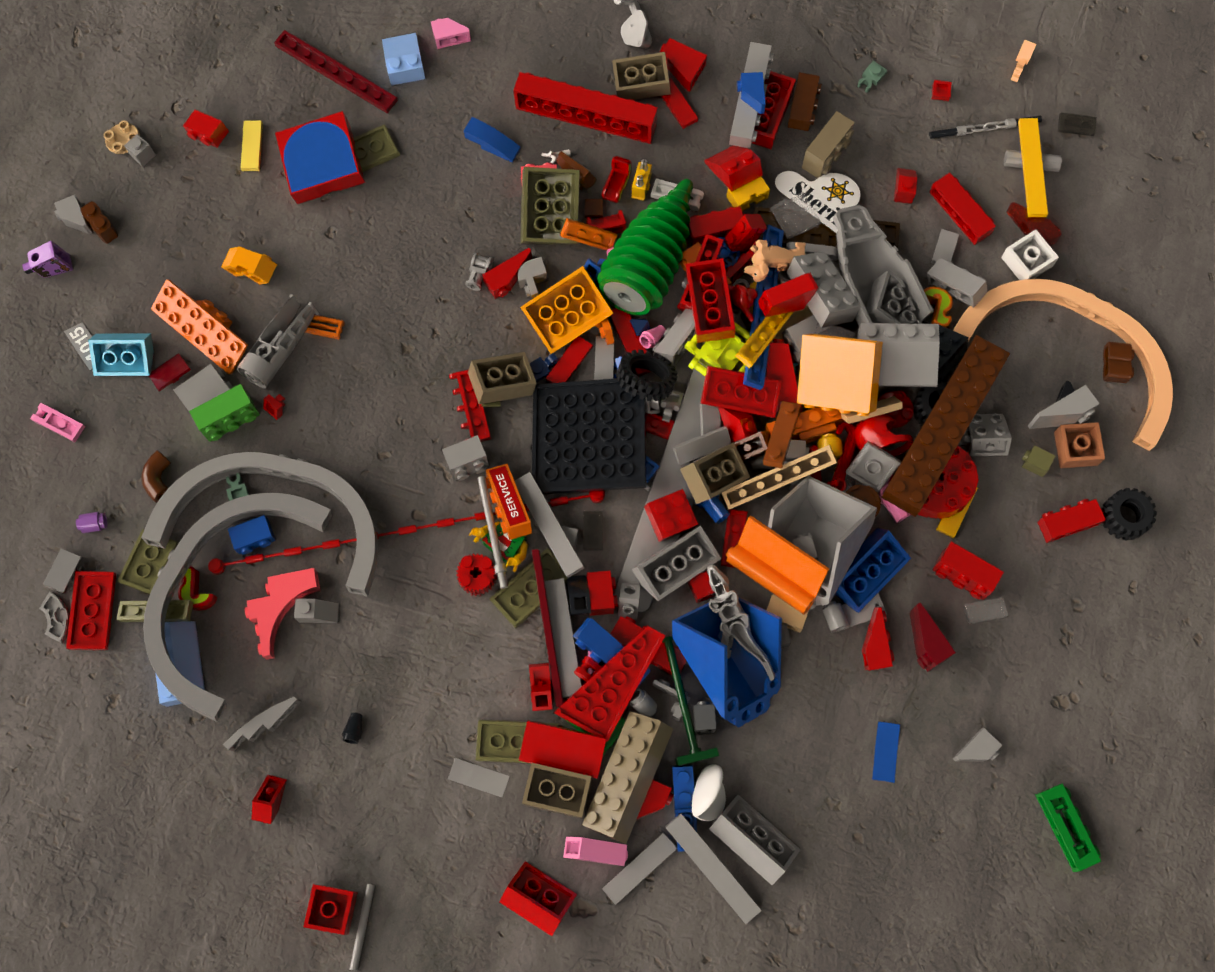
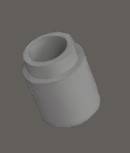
M636 689L630 700V705L639 714L652 717L656 713L657 703L645 690Z

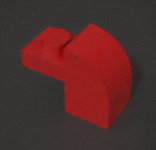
M549 663L530 664L532 711L553 709Z

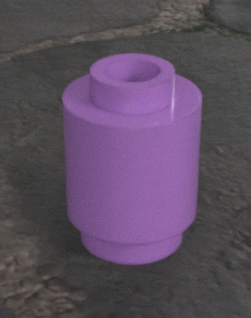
M100 512L80 514L79 518L76 519V527L82 533L102 531L103 528H107L106 515Z

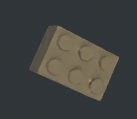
M665 52L612 60L616 92L620 98L637 100L671 94Z
M836 111L806 149L802 169L816 178L821 177L823 174L827 175L833 161L837 162L843 148L847 149L850 145L855 122Z
M525 352L472 360L468 370V375L479 404L531 396L537 384Z
M734 442L680 468L696 504L709 500L750 478Z
M531 763L522 804L583 819L592 776Z

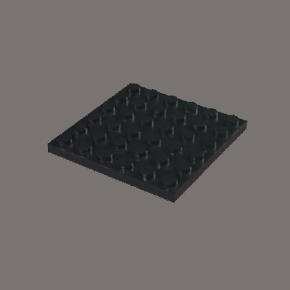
M617 378L536 384L533 391L532 475L542 493L553 494L646 488L645 397L642 400L639 399L640 395L638 394L635 397L632 396V391L627 393L625 391L626 387L622 388L620 386L621 382H618Z

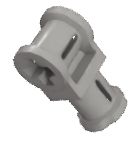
M474 253L469 268L471 275L465 283L469 289L481 290L482 274L491 270L493 257L487 258L480 256L479 253Z

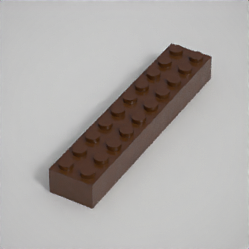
M978 335L974 337L881 498L914 517L917 516L1009 357V352Z

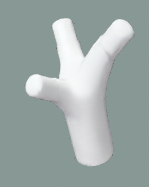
M569 149L562 151L566 155L571 156ZM550 151L549 153H542V156L552 158L551 163L554 164L557 161L559 152Z

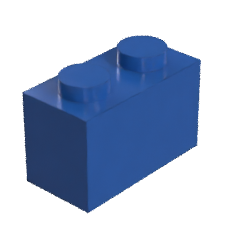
M265 515L228 528L233 548L238 554H249L255 548H264L270 546L271 542L276 541L270 522Z

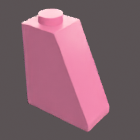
M566 837L563 858L625 866L628 851L625 844L583 837Z

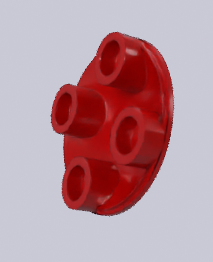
M890 391L883 394L878 401L895 396L902 402L903 408L887 413L897 420L893 428L902 427L913 416V404L903 391Z

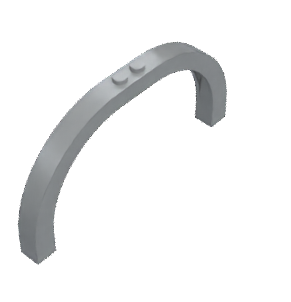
M260 452L233 453L208 460L194 467L177 479L162 495L154 507L141 537L147 545L165 549L182 511L204 489L226 479L228 476H236L237 473L239 475L265 474L319 487L334 495L348 509L355 524L357 538L356 554L346 583V588L350 593L368 597L378 562L376 529L365 503L355 489L343 478L326 468L308 463L304 459H290V457L283 454L277 456Z
M259 493L239 497L205 514L186 532L175 550L173 549L169 553L168 562L165 567L163 566L159 570L158 578L149 595L144 614L143 631L146 652L158 678L178 701L191 710L216 722L219 721L228 705L225 699L205 691L187 680L175 668L165 642L164 629L168 606L177 587L201 548L224 528L239 521L263 515L293 519L324 532L332 517L331 509L308 499L283 493Z

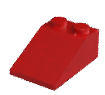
M731 146L704 160L705 164L731 192L763 176L760 158L748 148Z

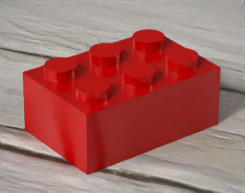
M952 541L942 551L932 568L938 577L952 581L955 587L969 591L972 597L979 600H984L994 591L1004 573L1002 570Z

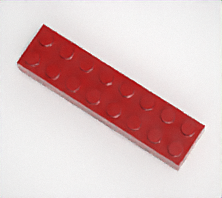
M520 72L513 90L517 110L651 144L657 127L658 107L652 104H643L633 99H624L617 95L604 94L598 90L593 91L582 86L569 85L563 81L558 82L547 77L542 78L531 73Z

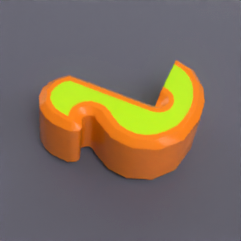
M933 286L923 289L929 303L935 305L931 324L936 323L948 328L952 320L951 316H947L953 305L952 296L948 291L940 287Z

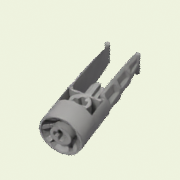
M293 294L289 295L291 299L271 320L251 350L238 365L237 370L244 378L258 387L267 388L302 338L314 315H319V312L311 302L303 308L287 328L300 307Z

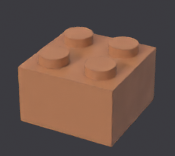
M1099 422L1060 425L1055 430L1054 436L1060 468L1098 466L1105 459Z

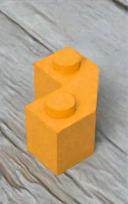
M238 246L229 249L221 268L236 277L245 275L261 285L269 283L277 264L272 261L271 257L265 254H259Z

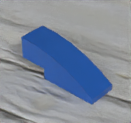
M471 117L464 129L466 139L481 145V149L512 163L521 149L518 144L506 135L474 117Z

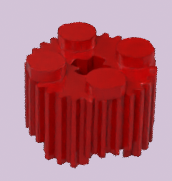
M473 553L471 556L469 554L464 556L461 562H459L460 566H457V580L461 588L467 593L470 592L471 596L475 594V597H477V595L481 596L485 592L488 593V590H492L491 587H494V584L497 583L494 564L486 555L483 556V554L479 555L478 553L475 555ZM476 572H479L481 574L478 575L477 578H474L473 574Z

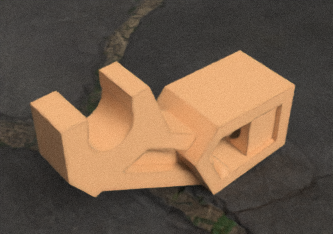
M1024 40L1016 58L1018 63L1011 77L1012 81L1018 82L1024 65H1027L1036 46L1035 43Z

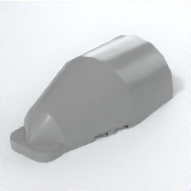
M855 205L839 209L833 218L838 229L836 237L840 275L861 305L855 316L858 325L860 326V323H872L866 310L867 301L874 280L887 270L903 280L905 285L903 290L906 296L910 297L913 302L917 321H924L934 311L910 262L907 259L904 260L897 252L898 248L892 246L886 240L887 236L872 220L865 207Z

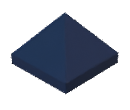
M645 318L630 320L637 336H641L642 332L651 329L648 320Z

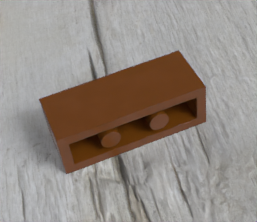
M799 72L788 128L808 131L809 126L814 124L816 114H812L813 109L817 110L819 99H816V94L820 95L822 86L819 83L820 76Z

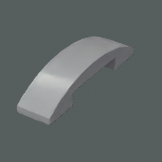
M596 336L594 380L613 379L614 343L607 345L605 338L601 339V336Z

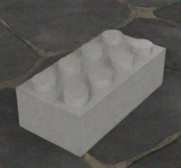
M823 251L794 256L787 274L792 280L811 272L818 290L807 305L820 326L827 327L852 322L861 305L827 253Z

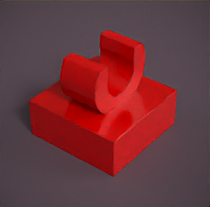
M268 394L264 397L263 409L278 420L282 416L285 398L281 394H278L275 398Z

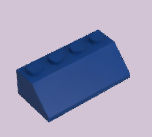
M876 528L861 545L835 595L859 613L902 569L911 557L889 530Z

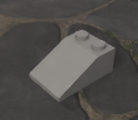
M1084 385L1037 413L1028 424L1029 429L1059 427L1060 425L1076 424L1078 422L1082 424L1090 419L1089 416L1096 412L1095 408L1100 403L1089 388Z

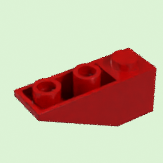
M874 607L862 647L865 670L869 671L893 667L894 654L889 649L888 642L891 641L889 631L885 628L887 616L882 607Z

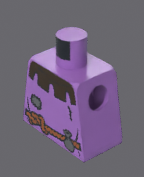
M52 241L27 253L29 262L23 264V270L26 274L36 272L44 278L73 270L70 254Z

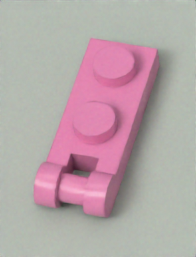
M42 403L37 407L38 411L36 414H33L30 418L35 423L73 442L77 441L85 428L83 424Z

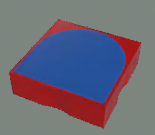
M343 111L275 133L290 195L297 204L322 197L333 191L344 190L365 183L361 164L355 153V142L350 123Z

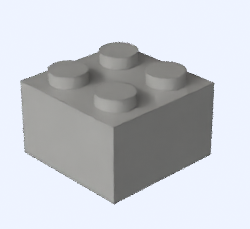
M478 435L442 449L454 481L465 480L469 475L482 473L490 467Z

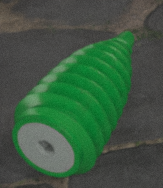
M684 179L680 181L673 190L669 191L668 195L660 197L658 201L650 203L647 209L642 210L637 218L631 221L629 227L623 231L621 238L616 241L614 249L608 253L607 259L601 264V272L597 277L600 292L617 309L632 315H645L650 309H657L663 304V297L669 291L668 286L674 281L673 275L678 272V263L683 259L682 251L687 247L685 239L689 236L687 225L690 224L687 212L690 211L689 200L693 190V182L691 180Z

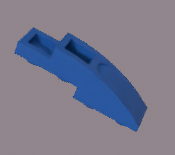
M693 765L672 766L675 817L681 813L697 832V819L692 813V797L694 792ZM677 842V851H685Z

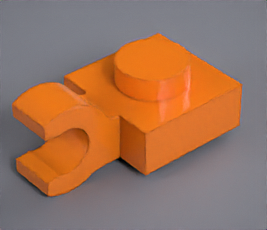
M607 317L595 326L599 328L601 339L605 338L607 345L614 343V338Z

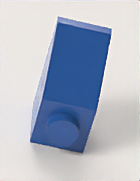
M763 72L741 73L740 81H737V92H740L741 100L759 114H764L766 103Z

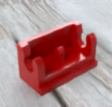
M618 210V214L591 220L590 217L586 218L588 225L616 234L623 233L626 230V221L622 210Z

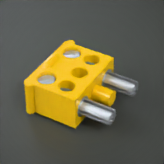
M644 159L638 162L632 184L631 198L642 201L645 200L646 193L650 188L649 182L652 175V164H647L646 159L645 163Z

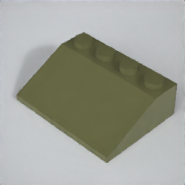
M524 167L522 170L520 244H577L576 241L561 237L560 233L566 218L578 221L579 170Z

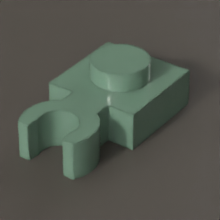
M872 61L863 72V78L859 80L857 87L859 88L862 84L867 85L865 92H869L871 85L877 86L886 75L887 69Z
M239 473L236 474L237 479L234 482L231 481L229 476L226 477V482L231 487L226 489L229 501L249 495L245 483L242 484L243 480Z

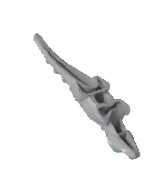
M715 565L708 566L709 583L712 590L716 593V598L710 599L709 607L713 612L718 613L722 620L720 630L725 635L734 637L745 650L755 656L764 666L769 679L773 681L775 674L767 655L759 647L751 634L749 615L744 613L738 594L734 590L729 589V579Z

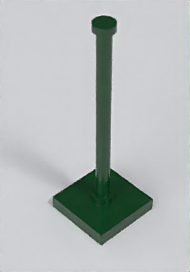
M669 636L665 637L662 643H665L691 749L689 750V755L675 758L676 765L680 766L717 757L719 753L717 748L702 751L698 747L672 642L673 638Z

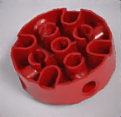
M956 447L918 513L919 516L939 519L949 518L961 512L975 495L979 481L977 467L969 453L961 447Z

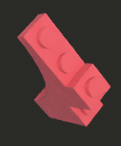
M314 568L267 577L268 583L265 584L267 595L270 596L247 600L245 615L251 622L258 623L255 624L256 634L260 637L258 652L266 660L275 658L274 643L278 628L287 612L295 605V600L303 599L314 592L321 591L318 572Z

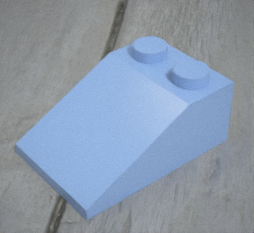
M416 33L382 39L391 86L425 79Z

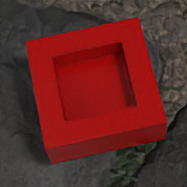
M934 80L931 99L949 101L952 82Z

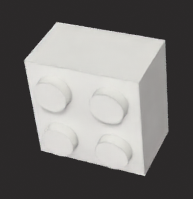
M1034 230L1007 247L1001 258L1019 280L1035 279L1054 266L1059 257L1040 233Z

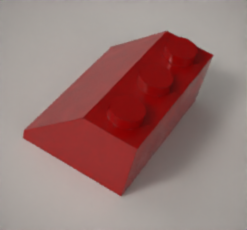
M525 861L508 884L499 903L550 936H553L577 894Z

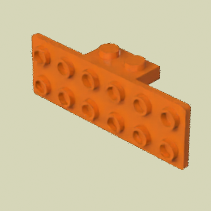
M171 280L165 281L151 310L227 374H232L248 344L229 329L232 321L227 317V314L215 308L211 301H195Z

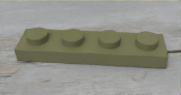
M171 600L165 622L190 621L193 602L190 600ZM120 601L116 620L119 622H144L147 601Z

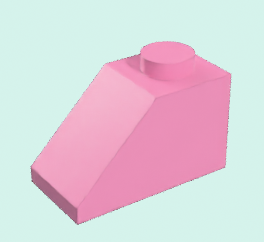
M449 18L431 21L437 49L471 41L469 28Z

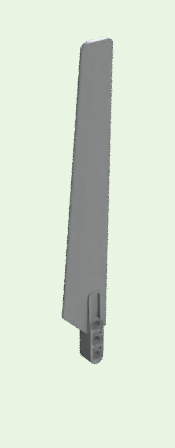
M737 279L733 286L743 285L746 288L750 287L745 279ZM732 308L734 322L746 329L740 317L742 309ZM735 332V335L741 338L743 343L747 341V339ZM739 361L732 371L738 372L744 363ZM693 369L659 465L660 469L656 473L646 504L681 489L684 490L691 508L694 504L692 493L680 468L690 463L687 462L679 465L673 446L701 435L699 402L701 401L705 376ZM720 415L721 427H724V424H723V421H722V418H721V415ZM645 508L613 596L617 595L619 605L621 583L640 585L638 612L640 613L649 609L654 597L640 584L632 569L680 537L679 534L659 542ZM626 589L625 592L627 594H634L635 590Z

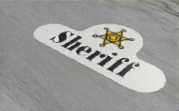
M785 171L778 174L775 179L776 188L782 194L835 233L838 231L833 220L836 212L842 208L855 206L860 200L858 185L848 176L839 173H828L817 178L815 181H808L796 172Z

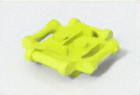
M734 322L735 332L748 340L750 332ZM695 334L684 345L686 350L695 355L688 367L692 370H697L704 376L706 375L707 366L733 370L740 361L735 355L745 343L735 335L734 338L705 342L702 348L698 349L696 347L698 343ZM743 364L738 372L745 373L746 365Z

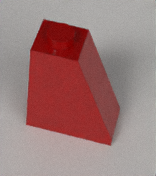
M669 38L668 42L662 45L660 52H665L668 70L690 92L706 66L707 55Z
M811 272L765 290L758 300L759 307L765 317L804 310L818 290Z

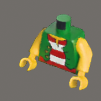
M495 522L502 560L506 563V568L513 566V572H516L518 566L527 555L528 544L526 536L509 540L507 533L503 534L501 522ZM488 526L473 528L469 536H476L474 539L475 543L482 538V544L493 552Z

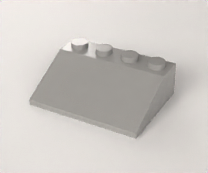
M860 323L858 339L883 342L879 386L937 387L940 343L939 324Z

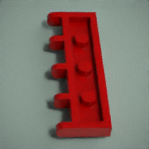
M468 370L450 374V379H458L459 388L454 389L453 394H461L463 405L457 407V412L465 411L467 423L461 424V429L469 428L471 438L478 435L481 442L491 440L484 407L478 403Z

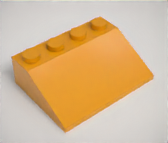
M584 266L520 307L550 354L613 314Z

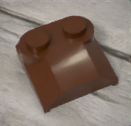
M562 151L559 152L557 163L562 169L579 170V189L582 191L584 188L587 190L592 187L597 181L592 173Z

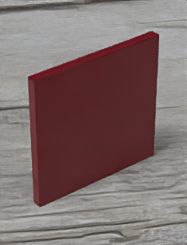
M178 353L153 370L149 377L160 392L171 383L177 382L181 376L191 369Z

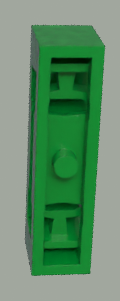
M1062 783L1035 794L1072 871L1079 872L1102 862L1098 847L1093 845L1090 839L1089 829L1086 825H1083L1080 819L1081 813L1079 809L1073 805L1070 799L1071 793L1066 786L1064 787ZM1062 808H1063V810H1061V811H1062V813H1063V815H1064V817H1065V819H1066V821H1067V823H1068V825H1069V827H1070V829H1071V831H1072V833H1073V835H1074L1076 841H1077V842H1080L1081 845H1077V846H1074V847H1073V845H1075V843H1074V841H1073V839H1072V837H1071V835H1070V833H1069V831H1068V829H1067V827H1066V825H1065V823H1064V821H1063V819H1062L1060 813H1056L1055 810H1059V809H1062Z

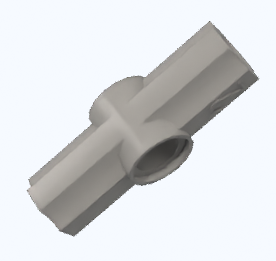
M1006 150L1004 166L1023 168L1021 151ZM1042 153L1043 170L1059 172L1062 163L1061 155Z

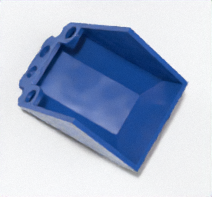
M739 598V602L744 613L749 615L751 634L759 647L767 655L775 674L773 681L769 679L761 662L745 650L735 638L732 648H730L731 656L727 659V645L721 643L723 632L720 630L722 620L718 613L710 609L709 603L672 620V638L721 717L738 728L759 715L766 713L770 707V698L777 694L781 687L782 618Z

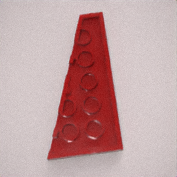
M647 625L556 709L554 714L593 735L606 737V742H608L666 635Z

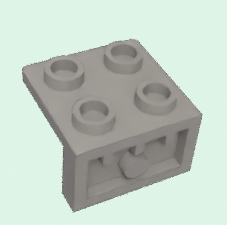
M997 413L975 414L968 426L971 435L969 455H1008L1012 437L1004 415Z

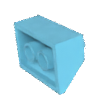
M151 333L95 334L88 340L94 376L150 375L154 352Z

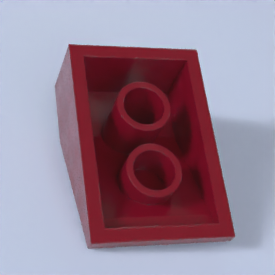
M920 602L909 613L916 656L918 657L917 661L922 669H926L929 672L956 652Z

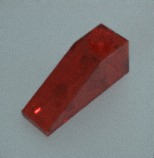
M1012 202L1006 211L1025 236L1037 230L1049 246L1057 243L1062 235L1059 227L1054 225L1051 220L1045 217H1028L1027 208L1015 202Z

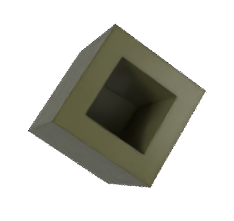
M1034 445L1031 450L1025 451L1022 460H1024L1022 468L1043 477L1048 472L1055 455Z

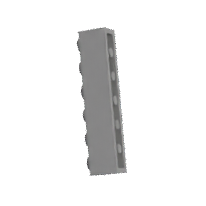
M750 42L744 73L763 72L764 82L765 79L769 80L771 69L768 68V64H772L774 53H771L772 46ZM764 84V92L766 94L767 84ZM740 93L729 145L751 148V143L756 141L757 131H754L755 126H759L761 115H758L756 110L741 100Z

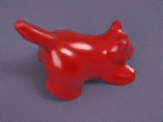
M728 285L731 302L742 309L748 320L752 323L754 319L749 308L754 305V301L758 297L757 291L753 288H746L743 285Z

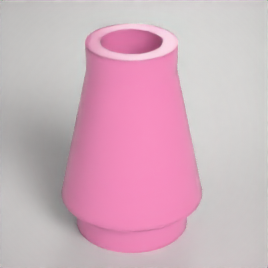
M659 325L642 332L639 338L641 345L647 349L653 348L662 338L666 331L665 328Z

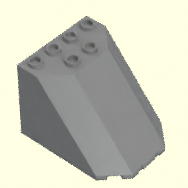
M807 476L771 508L768 527L792 544V540L796 539V535L807 533V536L812 535L818 561L829 568L821 589L810 608L813 609L816 606H824L831 602L874 523L877 508L811 476Z

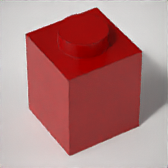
M707 571L699 573L687 582L696 603L715 596V592L709 583Z

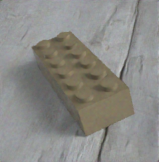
M632 711L629 712L582 826L621 843H627L673 728L660 720Z

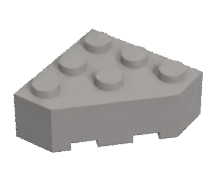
M889 270L875 279L866 305V310L872 323L922 324L921 320L917 321L914 314L916 309L911 298L907 297L903 290L905 288L903 280Z

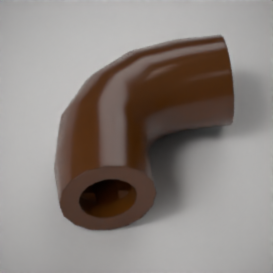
M158 450L144 464L141 474L143 488L156 503L168 489L162 482L161 475L171 464Z

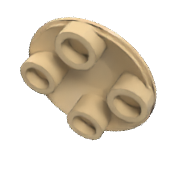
M121 121L104 133L106 147L115 154L128 153L124 145L136 134L140 136L139 130L134 125L128 123V121Z

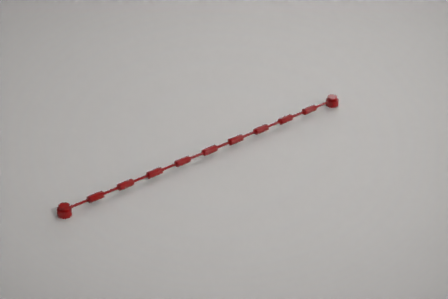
M590 491L588 495L550 499L551 502H548V504L553 507L569 504L568 501L590 497L593 503H601L605 498L604 491ZM524 504L526 511H530L527 505ZM485 512L474 513L475 516L454 520L453 517L437 520V523L416 527V525L400 527L397 531L381 534L376 532L377 539L381 536L399 533V535L415 533L418 529L437 526L441 528L455 525V522L471 519L476 521L486 519ZM357 538L340 541V539L322 542V545L302 548L301 546L284 549V552L263 555V553L246 556L243 560L224 563L219 558H214L209 562L208 569L213 574L220 575L225 571L226 565L246 562V564L264 561V558L280 555L285 557L303 554V551L322 547L323 550L341 547V544L357 541Z

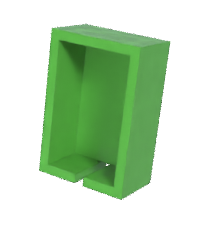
M241 384L189 411L199 431L209 442L220 439L225 433L237 430L240 425L252 422L260 415L251 397Z

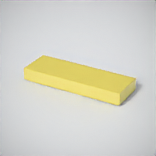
M261 120L244 121L241 153L242 171H260L263 129Z

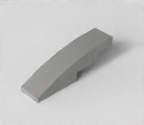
M292 697L272 706L238 729L223 745L228 750L234 752L246 738L254 742L266 728L274 732L301 701Z

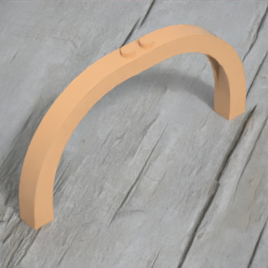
M1024 279L1000 285L988 291L975 307L969 306L963 313L953 331L967 336L968 342L978 325L991 313L1006 305L1022 301H1046L1064 306L1117 334L1126 343L1132 345V349L1143 366L1148 383V407L1142 424L1132 442L1148 451L1156 446L1168 422L1172 408L1173 385L1171 373L1165 356L1155 339L1130 315L1114 307L1110 302L1097 298L1092 293H1087L1066 283L1046 279Z

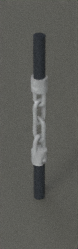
M1040 115V116H1033V117H1026V118H1038V123H1041V122H1042V116H1041V115ZM1010 118L1005 119V121L988 122L986 124L956 126V128L931 131L929 136L930 139L954 135L963 136L973 132L997 130L998 128H1016L1019 119ZM995 124L996 126L993 128H988V125Z

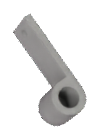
M877 593L859 613L847 604L841 605L836 603V601L825 605L822 611L830 632L835 633L870 621L874 607H882L884 611L885 608L879 593Z

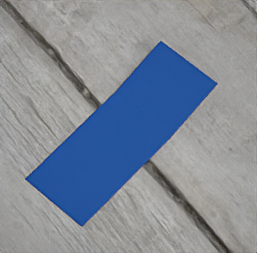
M878 721L873 780L895 782L900 724Z

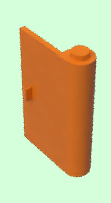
M751 515L748 517L738 545L731 547L726 553V561L803 615L812 607L829 571L828 567Z

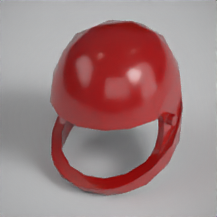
M887 413L861 420L854 430L856 445L860 451L869 441L894 457L901 455L911 447L913 437L911 435H895L891 433L890 430L895 426L897 420ZM907 441L906 444L895 450L888 451L884 449L886 446Z

